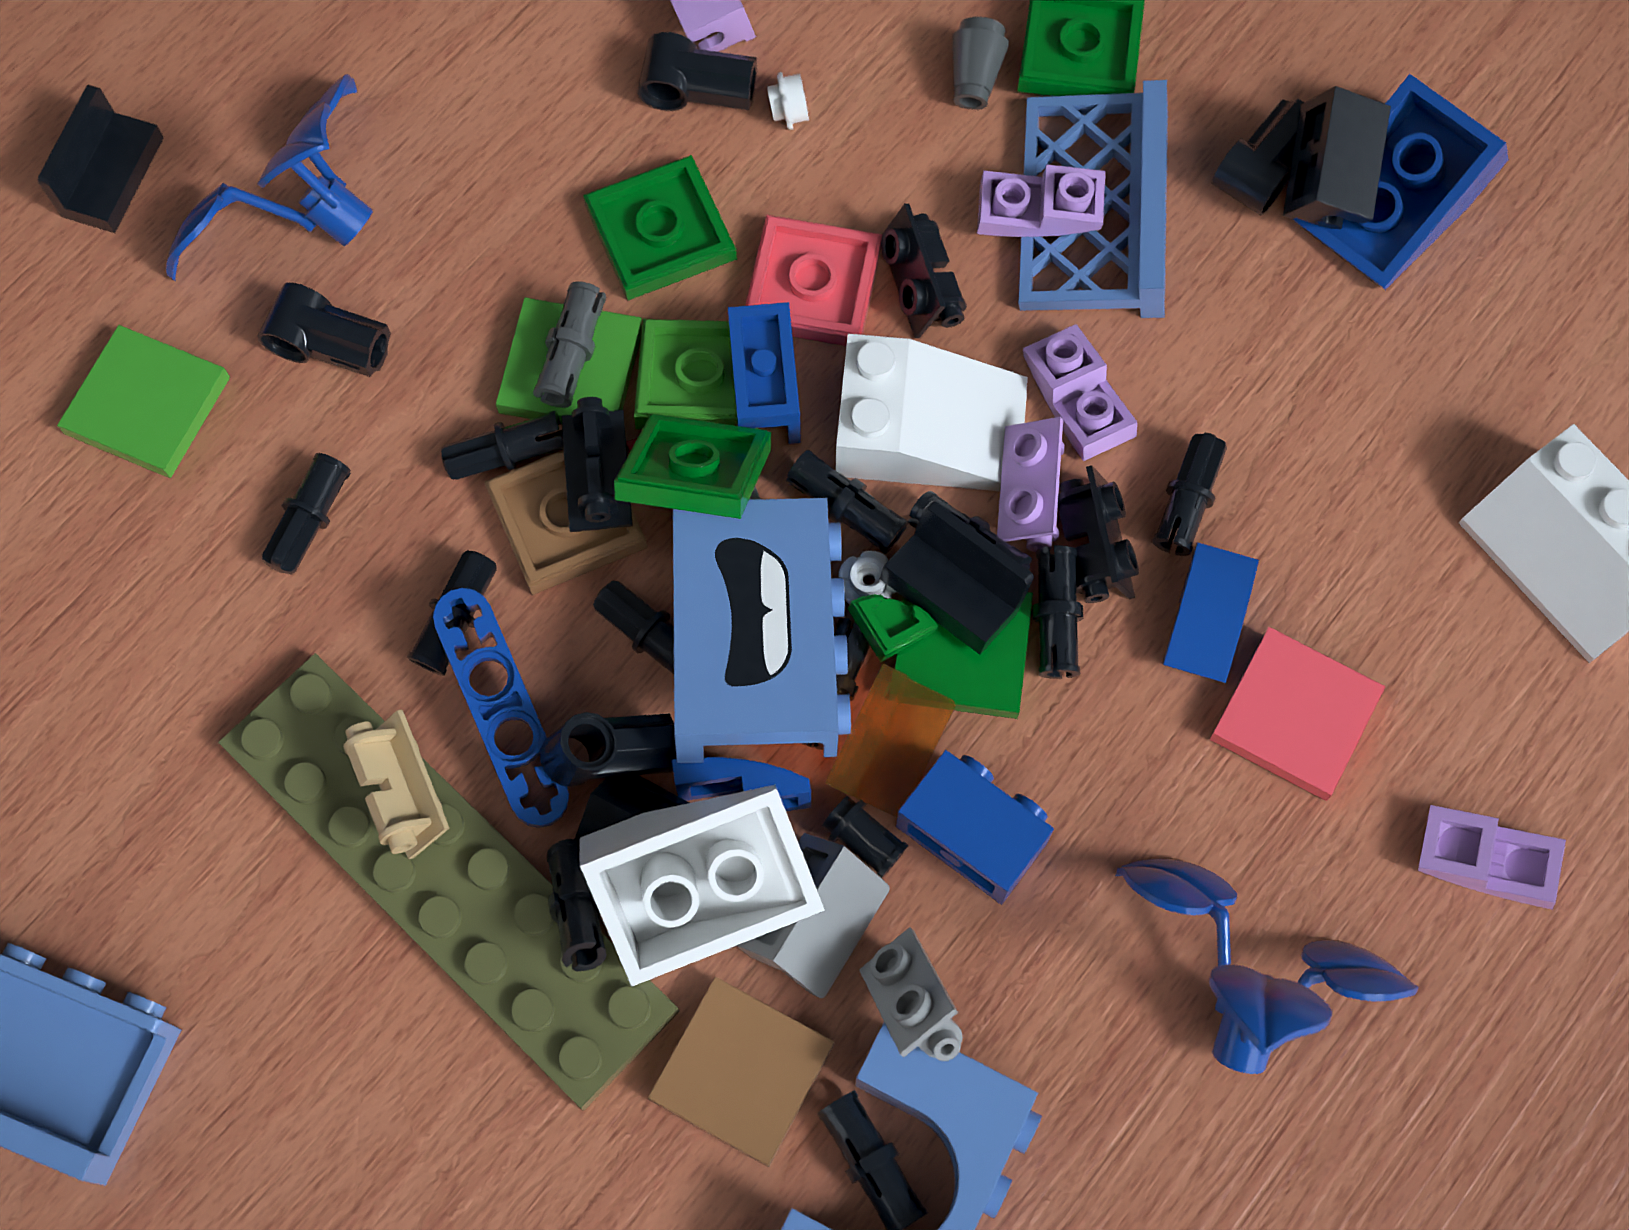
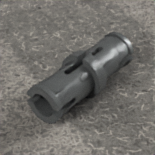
M575 281L569 285L564 307L556 328L554 327L549 330L545 340L548 351L533 394L536 398L541 397L540 401L558 408L571 406L584 363L590 361L595 350V342L592 340L595 333L594 330L607 297L604 292H599L600 288L590 283Z

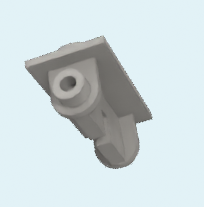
M909 927L890 944L882 947L859 971L900 1055L905 1057L918 1046L928 1056L940 1061H948L958 1055L963 1039L960 1027L951 1019L958 1011L916 933Z

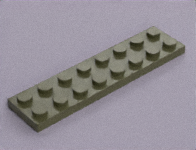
M315 653L218 743L584 1111L680 1012L678 1007L650 980L631 986L615 946L604 935L603 939L607 955L605 961L600 966L588 971H573L571 965L565 967L561 959L559 926L552 920L548 906L549 896L553 888L552 884L423 758L422 760L436 795L442 804L450 829L413 859H408L405 852L392 854L389 845H382L365 800L371 792L381 791L379 784L359 785L343 745L348 740L345 731L349 727L361 722H370L373 730H376L385 721Z

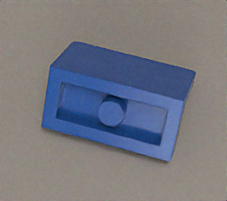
M789 302L728 307L738 426L748 428L787 426L788 443H801L800 408Z

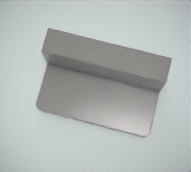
M803 833L798 843L825 911L736 946L750 958L783 971L810 994L824 998L887 896L889 885L845 846Z

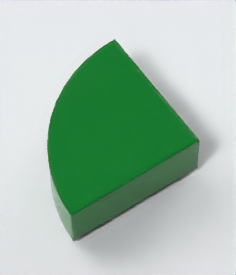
M873 594L853 600L847 608L880 662L928 637L938 628L936 622L922 608L916 605L912 607L899 600L884 598L883 595Z

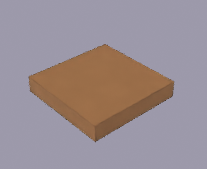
M564 450L485 481L489 495L532 595L648 548L633 510V526L580 532L569 531Z
M715 977L648 1099L745 1155L770 1167L834 1046V1041Z

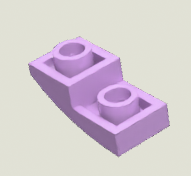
M1047 164L1042 177L983 171L980 182L977 234L1009 237H1043L1099 230L1103 225L1105 171Z
M1077 324L1023 348V356L1045 401L1055 418H1063V432L1083 461L1137 437L1136 419L1107 382L1106 363Z

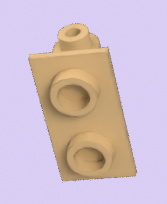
M397 710L376 730H373L370 722H361L349 727L345 731L348 740L344 743L343 748L349 756L359 785L379 784L381 791L371 792L365 798L377 828L380 843L382 845H389L392 854L405 852L408 859H413L450 829L404 712L403 710Z

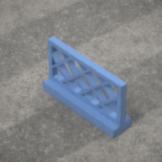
M1167 80L1143 81V93L1027 98L1024 175L1037 176L1045 169L1046 164L1049 165L1054 160L1065 167L1100 170L1112 158H1115L1130 171V176L1113 191L1105 186L1103 216L1113 208L1129 222V227L1111 243L1096 230L1061 235L1051 245L1042 237H1021L1020 311L1140 308L1141 318H1165ZM1131 113V125L1114 140L1095 125L1107 114ZM1065 116L1074 126L1053 142L1039 130V117ZM1086 134L1103 149L1082 166L1065 151ZM1130 143L1131 155L1126 150H1124V148ZM1038 145H1039L1043 150H1045V151H1044L1043 153H1041L1039 156H1038ZM1130 193V203L1128 205L1122 199ZM1083 235L1101 252L1079 270L1061 253ZM1129 245L1127 258L1121 251ZM1034 247L1041 252L1035 259ZM1112 260L1128 274V289L1102 290L1090 278ZM1050 262H1053L1070 277L1057 291H1033V277Z

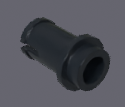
M846 796L834 808L822 825L831 833L828 840L834 843L837 840L841 841L873 868L878 876L883 878L909 845L898 839L864 810L866 802L860 799L856 803Z

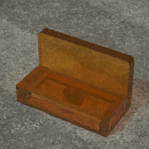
M883 664L825 784L848 795L862 799L864 802L897 817L900 808L917 788L956 708L955 702L911 680L906 674Z

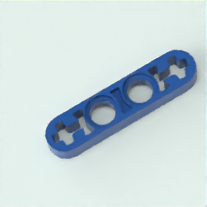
M467 588L451 590L440 598L435 605L433 615L435 628L512 811L518 820L527 826L537 828L551 826L560 820L567 810L569 801L567 786H561L552 781L544 772L542 766L534 767L542 787L549 788L554 786L558 791V795L550 800L552 811L548 814L540 815L536 807L524 809L521 805L520 800L529 795L528 785L523 774L520 773L514 780H510L506 773V769L524 767L534 761L541 753V748L547 739L490 604L483 595L475 590ZM464 604L468 612L479 610L482 616L474 620V628L480 644L482 645L492 637L497 646L476 649L460 661L457 658L456 651L469 650L468 644L459 627L448 629L445 623L450 622L454 618L452 607ZM481 662H497L507 671V684L496 695H480L470 685V674L474 667ZM506 721H523L533 732L531 746L521 755H506L495 744L496 731Z

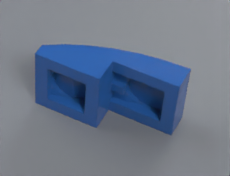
M1199 542L1196 543L1179 599L1178 612L1163 658V665L1226 683L1259 563L1258 559Z
M704 757V763H677V759L672 760L678 797L686 801L729 795L776 785L786 811L811 808L809 778L790 770L767 763L735 758Z

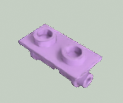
M1061 417L1005 426L997 537L1005 542L1025 539L1027 540V549L1034 552L1047 546L1051 550L1052 542L1059 538V530L1056 527L1061 455L1064 454L1065 447L1062 442L1063 418Z

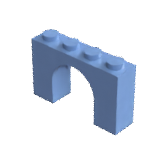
M884 1022L856 1078L855 1086L919 1119L938 1135L951 1158L955 1187L949 1212L937 1230H975L982 1213L992 1218L996 1217L1007 1195L1012 1179L1001 1173L1012 1149L1024 1154L1037 1130L1042 1115L1032 1111L1031 1108L1038 1092L960 1052L951 1060L940 1061L928 1056L917 1046L903 1057L900 1055ZM791 1209L781 1230L831 1229Z

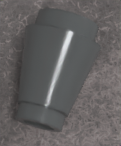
M986 17L966 18L961 21L959 30L952 35L955 92L953 101L959 107L980 110L988 105V99L1009 46L1008 40L1004 37L1005 27L996 20Z

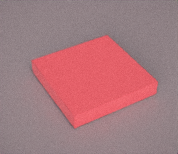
M766 215L745 306L789 302L792 337L847 346L848 334L863 335L881 251L882 234Z
M1268 627L1209 740L1327 801L1332 796L1386 686Z

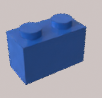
M945 750L898 811L896 827L1002 905L1047 845L1054 828L1045 822L1048 818L1047 814L1034 801L1021 794H1015L1012 798L991 783L994 780L992 773L980 762L967 755H962L958 759Z

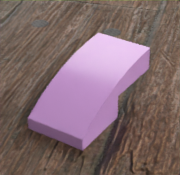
M1430 805L1418 871L1472 890L1553 910L1566 840L1499 827V818Z

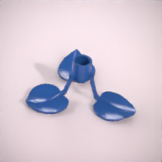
M349 74L338 79L325 92L322 98L309 108L288 137L286 146L282 147L272 157L257 183L261 188H264L277 175L291 168L309 185V188L299 200V204L307 209L306 212L296 211L222 183L197 204L180 226L169 251L166 263L167 276L175 281L180 254L205 229L216 212L236 201L299 223L309 232L317 225L342 246H346L358 234L370 218L373 209L345 187L347 184L335 175L319 153L330 148L326 134V123L340 98L357 93L355 80ZM309 157L322 175L317 178L301 162L302 160Z
M1147 859L1117 868L1115 876H1123L1127 884L1135 892L1154 905L1168 911L1186 915H1204L1208 913L1214 919L1217 927L1218 966L1212 969L1209 983L1218 998L1215 1010L1223 1014L1212 1054L1218 1062L1232 1070L1246 1074L1262 1073L1267 1067L1273 1050L1289 1040L1314 1034L1329 1025L1332 1010L1319 995L1309 989L1314 984L1326 982L1336 993L1363 1001H1391L1417 994L1418 986L1408 980L1386 960L1366 949L1341 941L1321 940L1305 945L1301 957L1311 968L1305 970L1297 982L1273 978L1271 975H1263L1245 966L1231 964L1229 912L1224 906L1236 903L1237 892L1229 883L1201 866L1180 860Z

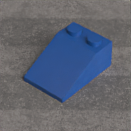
M1411 74L1406 77L1385 103L1391 106L1373 220L1362 224L1343 218L1342 229H1330L1298 218L1292 219L1384 290L1469 208L1509 160L1505 141Z

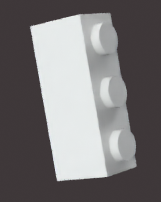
M1573 424L1529 457L1466 514L1459 524L1590 663L1629 632V480Z

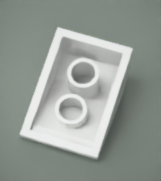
M848 334L836 444V471L846 478L1000 491L1005 426L1025 423L1028 377L912 339Z
M776 785L642 813L580 838V867L631 986L825 911Z

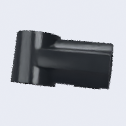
M673 32L656 33L648 40L637 94L646 105L662 111L683 109L687 102L749 110L750 106H752L755 92L757 57L697 49L696 45L689 38Z
M1282 99L1248 141L1241 138L1230 149L1215 172L1212 184L1262 216L1266 213L1289 180L1301 104L1305 102L1300 99L1295 101Z
M290 282L282 286L257 337L258 341L265 348L286 360L306 363L311 357L371 377L375 371H380L388 355V343L391 333L387 324L334 307L328 299L317 291L302 284Z
M583 712L571 717L545 740L541 748L540 762L544 772L552 781L561 786L568 787L581 785L589 779L673 772L672 760L677 759L675 724L670 713L603 718L596 713ZM569 738L580 741L586 747L589 754V762H583L572 754L568 745Z

